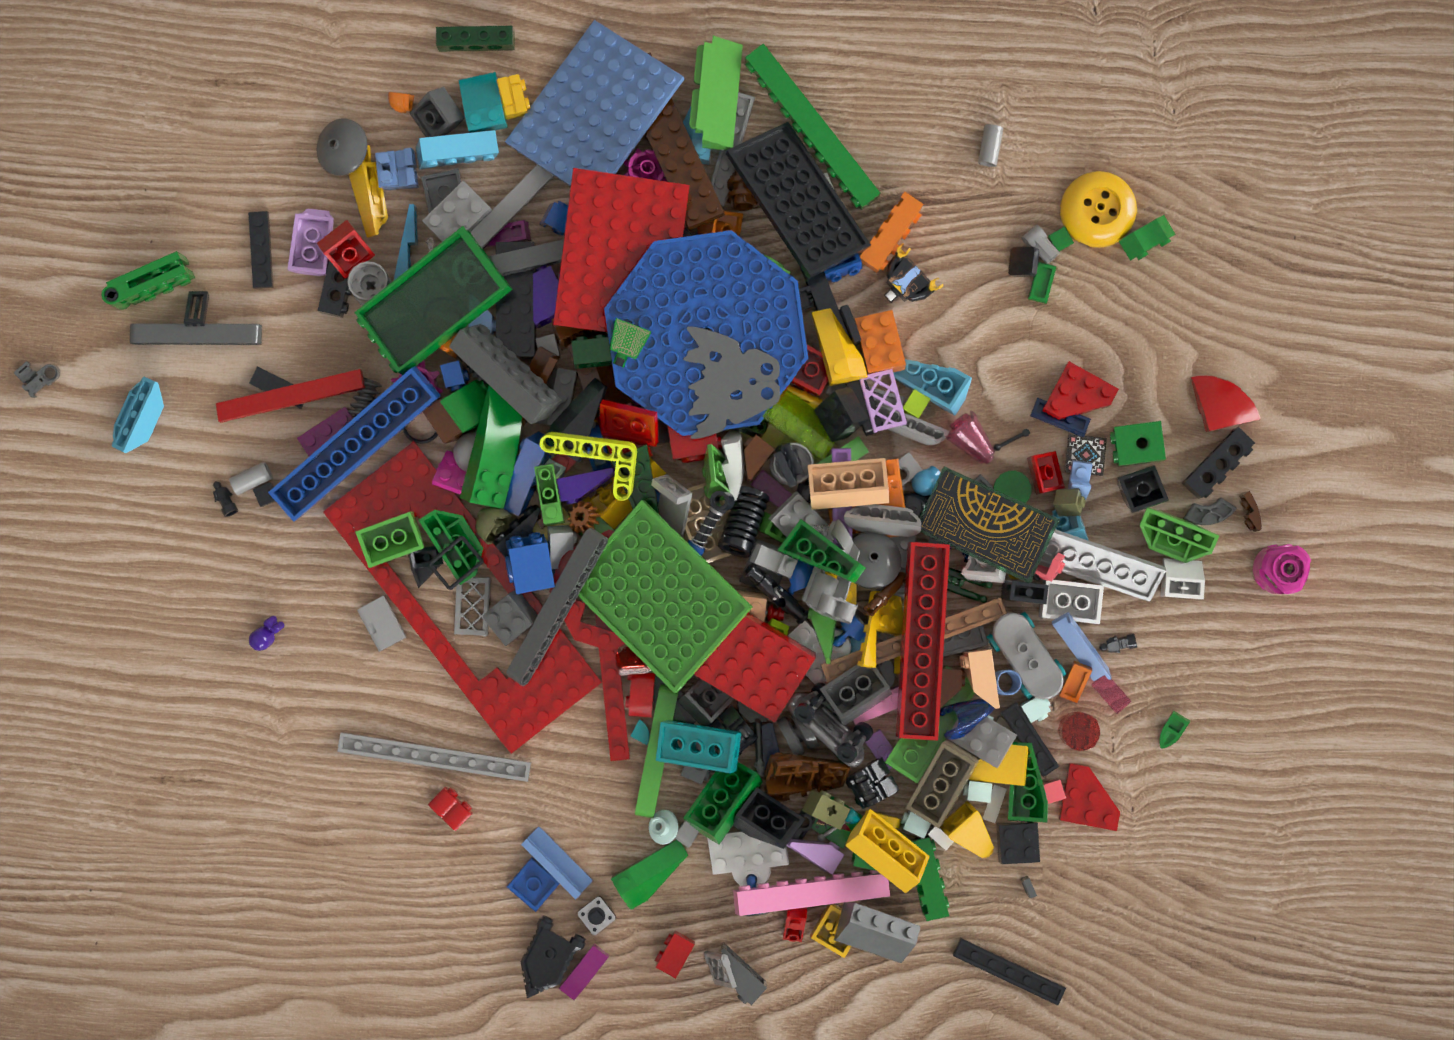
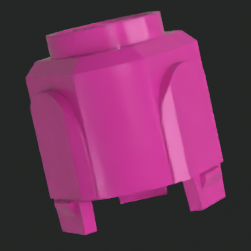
M1275 544L1267 546V548H1263L1257 554L1254 560V580L1263 590L1271 594H1293L1299 592L1307 581L1311 559L1307 552L1298 545ZM1292 565V573L1287 574L1288 567ZM1265 574L1275 583L1277 588L1264 576Z

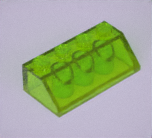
M786 388L780 395L779 401L771 409L768 408L762 416L764 421L793 442L806 447L817 459L823 460L835 443L831 442L814 408Z

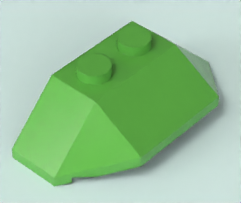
M1146 508L1139 524L1149 549L1184 563L1212 554L1219 535L1201 526L1152 508Z

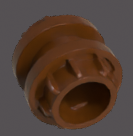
M733 172L727 180V188L731 190L727 194V201L735 210L748 211L754 209L758 205L756 199L738 172Z

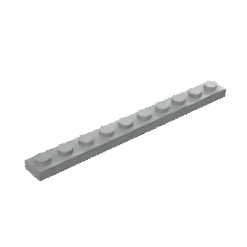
M344 732L340 733L337 752L525 782L529 780L531 762Z

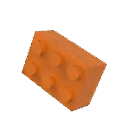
M893 310L855 318V323L861 337L859 346L867 375L892 369L893 373L905 370L906 362Z

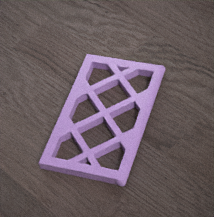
M892 369L868 374L867 378L859 380L874 433L907 425ZM889 374L890 386L880 381L882 376ZM870 379L875 382L870 391L866 389L864 380ZM877 384L888 389L883 398L873 393ZM890 391L895 394L896 405L885 400ZM870 396L881 401L876 410L871 408ZM883 403L893 408L888 417L878 412ZM895 410L900 413L902 421L894 422L890 419ZM876 415L885 420L883 426L876 427L874 420Z

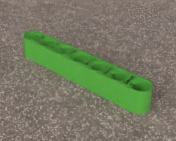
M660 684L635 809V815L654 818L665 763L656 761L660 722L666 720L673 721L678 692L674 693L667 685Z

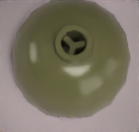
M491 506L483 508L477 514L476 531L483 541L487 544H492L495 541L496 535L502 531L505 532L509 528V524L514 520L512 518L513 515L506 509Z

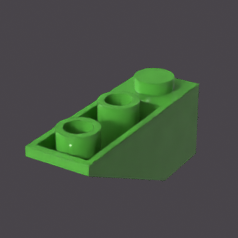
M547 464L534 467L544 525L550 526L565 523L554 465Z

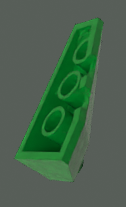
M1013 742L1012 745L1027 746L1029 748L1025 786L1010 785L1008 820L1047 823L1048 800L1032 743Z

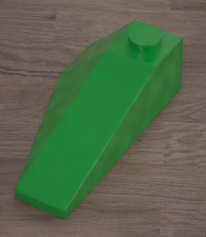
M674 840L611 877V880L629 909L632 910L648 901L684 861L688 853L682 843Z

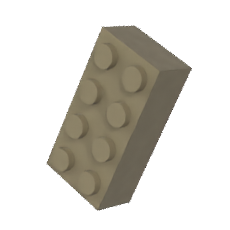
M946 739L942 742L906 809L940 828L980 758Z

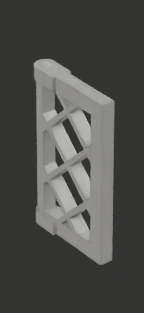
M472 577L465 582L472 586L465 594L462 593L463 584L456 586L454 634L482 635L485 637L488 636V624L482 615L489 610L491 578ZM479 583H485L484 595L476 588ZM473 589L481 596L474 604L466 598V595ZM463 598L471 606L464 613L461 612ZM482 599L484 600L483 614L475 608V605ZM472 608L480 616L473 623L464 616ZM462 617L470 625L467 629H460ZM482 618L483 630H477L473 625Z
M705 951L704 958L709 966L714 984L732 989L737 987L728 956L726 954Z

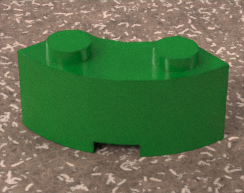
M1165 215L1130 233L1119 240V243L1130 261L1135 258L1139 261L1149 255L1147 251L1159 244L1163 247L1170 243V238L1176 234Z

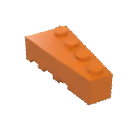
M904 191L898 204L893 207L887 220L882 223L877 234L870 241L871 246L861 254V262L876 273L880 269L883 271L889 263L887 260L889 255H895L900 246L898 242L901 238L905 240L911 232L908 228L912 222L916 224L922 216L919 212L924 204Z

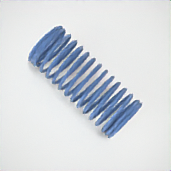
M1013 670L995 672L999 695H1013L1019 691L1022 682L1017 672ZM1003 673H1007L1012 679V686L1007 692H1003L998 685L999 677Z

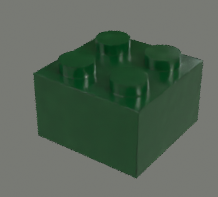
M596 335L595 339L576 337V341H571L575 369L612 366L607 335Z

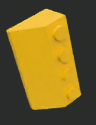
M871 809L865 813L851 831L845 844L846 847L904 893H907L920 883L930 857Z

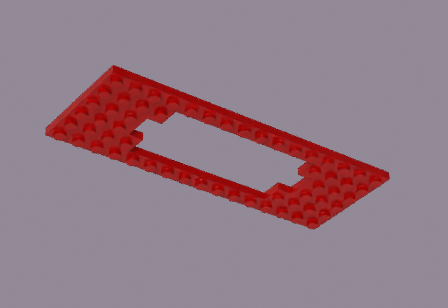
M413 441L328 507L323 513L512 754L600 685L602 681L560 628L531 680L525 686H521L510 677L507 679L498 667L479 681L388 562L371 568L368 567L356 531L411 511L414 512L415 518L419 516L421 519L433 510L463 515L483 546L481 557L486 566L508 594L515 590L513 583L509 582L504 555L493 543L487 544L478 535L475 528V518L454 492L432 484V480L437 472L436 468ZM532 592L521 593L534 611L539 614L543 605Z

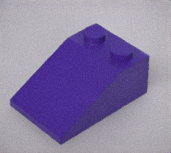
M615 468L558 478L557 484L561 502L567 501L568 505L582 501L581 498L588 497L615 475Z

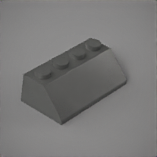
M844 902L834 941L902 963L916 946L921 926L857 903Z

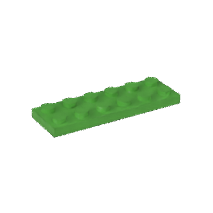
M946 665V667H945L944 669H952V668H950L949 666ZM966 677L965 687H962L954 697L940 708L938 741L900 738L885 761L887 765L918 784L942 742L946 740L960 716L959 710L968 705L975 694Z

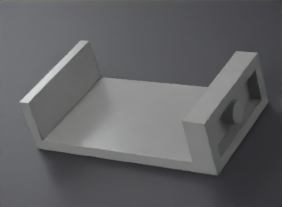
M669 475L652 479L651 486L661 492L658 504L660 516L683 538L692 493Z

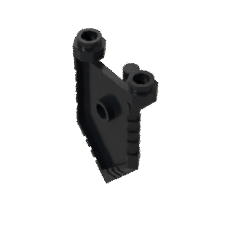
M545 915L539 918L536 934L533 936L526 954L524 953L520 961L522 971L524 972L523 977H525L523 980L526 983L525 991L527 998L543 992L544 989L548 990L549 987L553 988L560 985L564 977L563 974L567 971L573 955L576 951L583 949L586 944V939L581 935L575 934L568 941L564 937L552 932L554 920Z

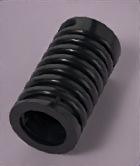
M741 486L738 498L728 513V518L723 528L724 531L721 534L722 538L718 542V547L721 550L737 557L747 558L751 556V550L756 541L755 537L758 535V530L763 520L762 517L765 515L764 510L767 509L766 503L770 500L766 493L756 488ZM729 546H731V547H733V548H735V549H738V550H742V551H744V552L735 551V550L731 549Z

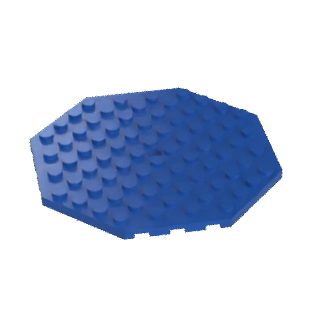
M732 230L654 241L604 308L609 346L615 318L652 331L636 359L628 357L624 368L613 364L617 352L610 350L615 387L645 409L656 411L657 418L681 436L696 433L698 431L696 426L705 421L709 414L689 416V411L693 408V403L699 396L688 386L704 378L701 371L705 369V366L700 363L683 360L689 350L699 348V345L688 332V326L703 329L709 328L713 332L738 341L742 354L749 349H758L774 357L780 365V375L775 380L780 386V395L808 359L798 280L782 270V268L761 254ZM712 351L709 353L711 361L719 362L722 358L718 352ZM770 363L762 364V374L770 375L773 371L772 365ZM751 378L749 381L751 385H755L756 382H760L756 381V379ZM765 387L761 391V396L766 400L773 397V390ZM736 390L732 392L730 399H742V391ZM772 407L738 424H734L727 419L724 430L759 425Z

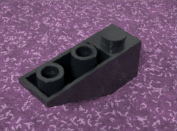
M536 504L526 508L521 518L514 519L505 532H500L494 538L493 544L505 557L508 556L506 541L510 540V537H529V534L532 533L541 510Z

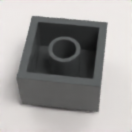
M515 590L507 594L482 615L483 619L505 646L515 641L532 627L538 616L523 595L516 594Z

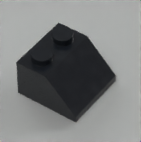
M1155 465L1118 477L1117 485L1131 513L1169 501Z

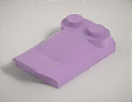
M306 209L300 214H295L288 271L305 275L326 276L329 259L321 251L317 242L333 231L334 218H332L329 211Z

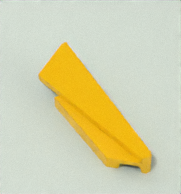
M367 145L366 156L362 164L349 174L366 237L371 238L379 234L378 231L386 223L388 214L383 189L379 188L376 162H371L370 145Z

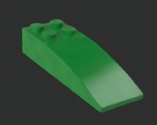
M490 385L485 397L460 498L470 503L504 509L518 451L522 416Z

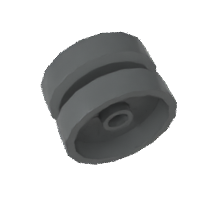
M791 714L795 722L793 726L785 716L777 720L793 754H804L805 750L800 743L802 741L805 742L809 750L819 747L814 734L793 714Z

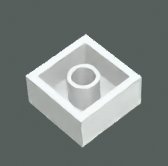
M931 825L927 831V834L945 850L954 842L940 828Z

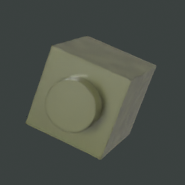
M1079 488L1056 490L1053 505L1059 517L1081 516L1082 508L1085 507V498L1081 495Z

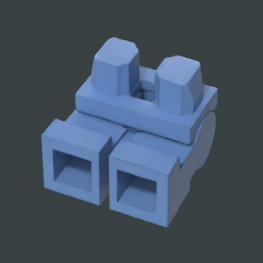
M412 148L375 153L379 188L383 190L419 188L417 171L415 170L417 168L415 151Z

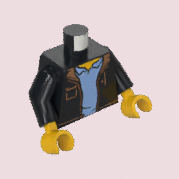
M904 243L898 247L897 252L888 264L886 277L888 278L886 283L890 286V289L884 296L890 303L898 297L904 302L907 300L911 302L924 300L934 293L935 290L943 287V284L938 287L935 285V281L939 278L930 281L906 256L910 252V248L906 252L902 251L901 247Z

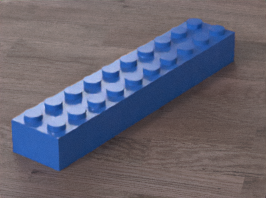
M416 366L411 368L268 493L293 522L298 520L441 397V395Z

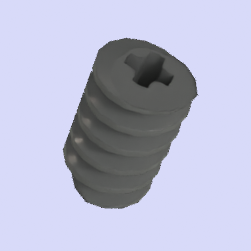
M364 378L365 389L356 391L359 395H354L353 399L357 403L350 404L354 410H348V413L357 416L376 399L373 395L380 394L376 390V387H382L379 382Z

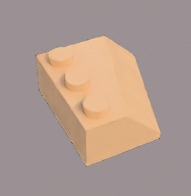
M984 648L962 652V656H959L960 666L964 668L973 691L994 708H1000L992 650Z

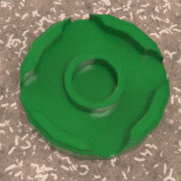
M1015 470L1007 471L1000 474L995 480L993 493L1023 506L1030 499L1032 493L1031 483L1023 473Z

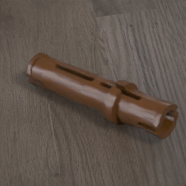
M899 572L895 580L885 586L879 593L877 592L873 599L864 607L869 616H874L881 607L886 606L888 600L905 584L904 578L906 574L904 572Z

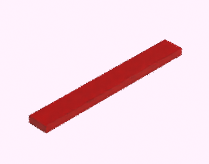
M361 369L216 403L218 422L223 423L365 389L363 372Z

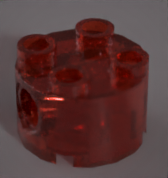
M1080 711L1071 712L1060 721L1058 727L1059 737L1067 747L1077 751H1085L1095 747L1100 736V726L1098 721L1090 714Z

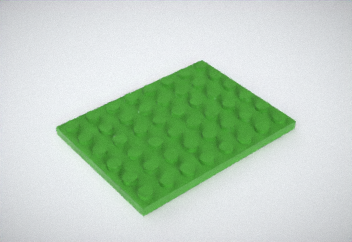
M645 500L639 502L609 537L605 549L578 595L674 693H677L753 608Z

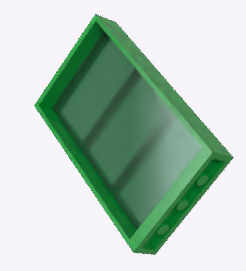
M462 226L354 313L358 317L356 319L358 324L369 332L367 334L368 338L380 347L378 349L379 353L391 362L389 366L393 372L404 375L513 289L470 231Z

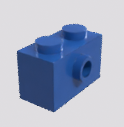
M460 361L440 365L445 387L450 392H456L468 385L470 380L469 374Z

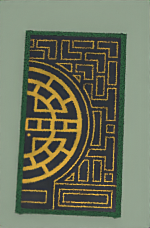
M945 466L942 468L940 476L919 518L921 520L920 533L944 544H949L950 547L1029 584L1032 582V578L1049 542L1060 523V519Z

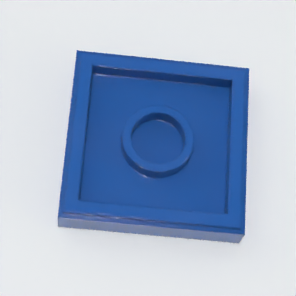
M531 857L508 884L507 888L536 912L560 883L537 860Z

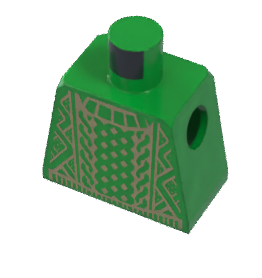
M615 318L609 350L617 352L613 364L624 368L628 357L636 359L652 331Z

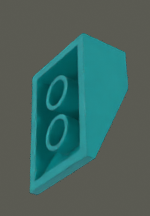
M496 72L458 80L469 133L508 128Z

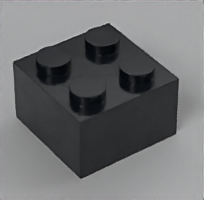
M851 386L833 391L814 409L831 442L847 439L869 420Z
M1037 822L996 823L998 862L1000 864L1040 862Z

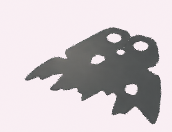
M687 327L688 332L699 345V348L689 350L683 360L700 363L705 366V369L701 371L704 378L688 386L699 396L693 403L689 416L709 414L705 421L696 426L698 431L691 435V439L704 438L721 432L726 427L727 419L734 424H738L772 407L779 401L780 386L775 382L780 375L778 360L758 349H749L742 354L738 341L728 336L703 328ZM712 351L718 352L722 358L719 362L711 361L709 353ZM770 363L772 365L773 371L770 375L762 374V364ZM751 378L756 379V381H760L756 382L755 385H751L749 383ZM765 387L771 388L773 390V397L768 400L764 399L761 396L762 389ZM736 390L742 391V399L733 400L730 399V395Z

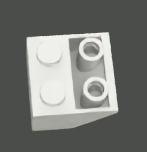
M1163 558L1162 566L1166 567V572L1161 580L1160 596L1204 599L1205 577L1202 561L1192 560L1184 563L1176 559Z

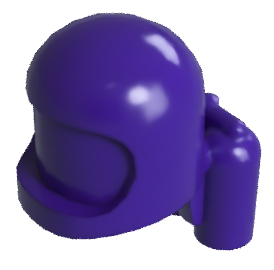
M273 615L263 622L264 626L257 628L250 634L248 641L254 650L263 651L270 647L275 640L274 634L284 628V623L282 621L277 622L276 616Z

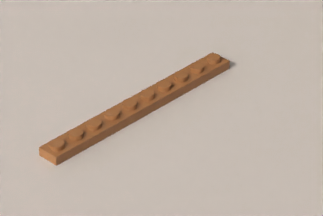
M1001 597L946 617L944 639L992 622L1007 614ZM902 634L876 643V665L901 656ZM857 650L831 660V664H826V662L820 664L826 682L833 681L857 665L858 661H861L863 652Z

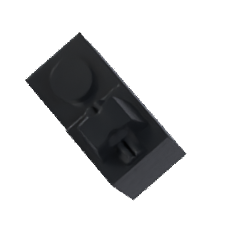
M1005 580L1001 588V599L1047 604L1049 585Z

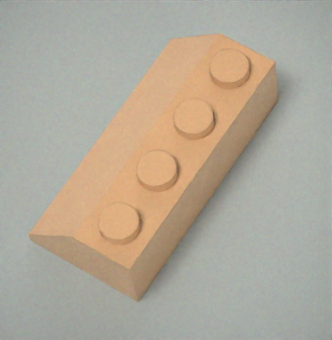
M885 458L808 465L812 510L889 503Z

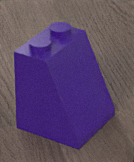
M546 265L537 268V272L533 273V321L538 329L552 323L551 319L554 318L558 280L552 267H547Z

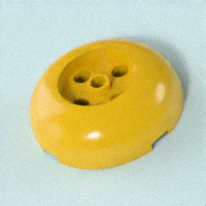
M1104 171L1089 172L1076 178L1065 190L1060 203L1061 221L1069 235L1077 242L1095 248L1111 246L1123 239L1131 230L1137 214L1136 199L1129 185L1117 175ZM1103 191L1109 194L1107 199L1102 198L1101 193ZM1090 199L1091 206H1085L1084 200ZM1097 205L1102 206L1103 210H1099ZM1113 209L1116 211V216H1111L1109 210ZM1093 216L1098 217L1099 223H1093L1091 218Z

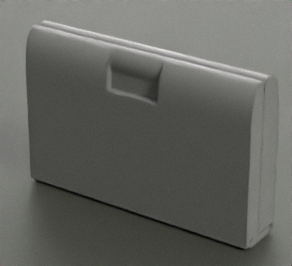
M385 596L357 610L379 652L407 638Z

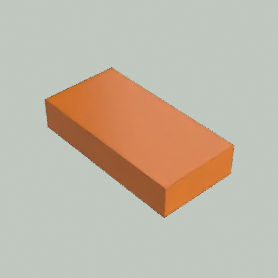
M1074 661L1059 696L1078 703L1092 673V667Z

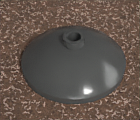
M346 118L330 122L322 130L317 141L316 151L320 165L327 172L337 176H344L354 172L362 164L367 152V137L363 128L357 122Z
M873 532L862 533L853 538V543L860 551L858 562L866 567L855 584L866 589H879L892 583L899 574L902 563L901 554L895 542L884 534ZM872 554H875L877 556L876 560H873L871 558Z

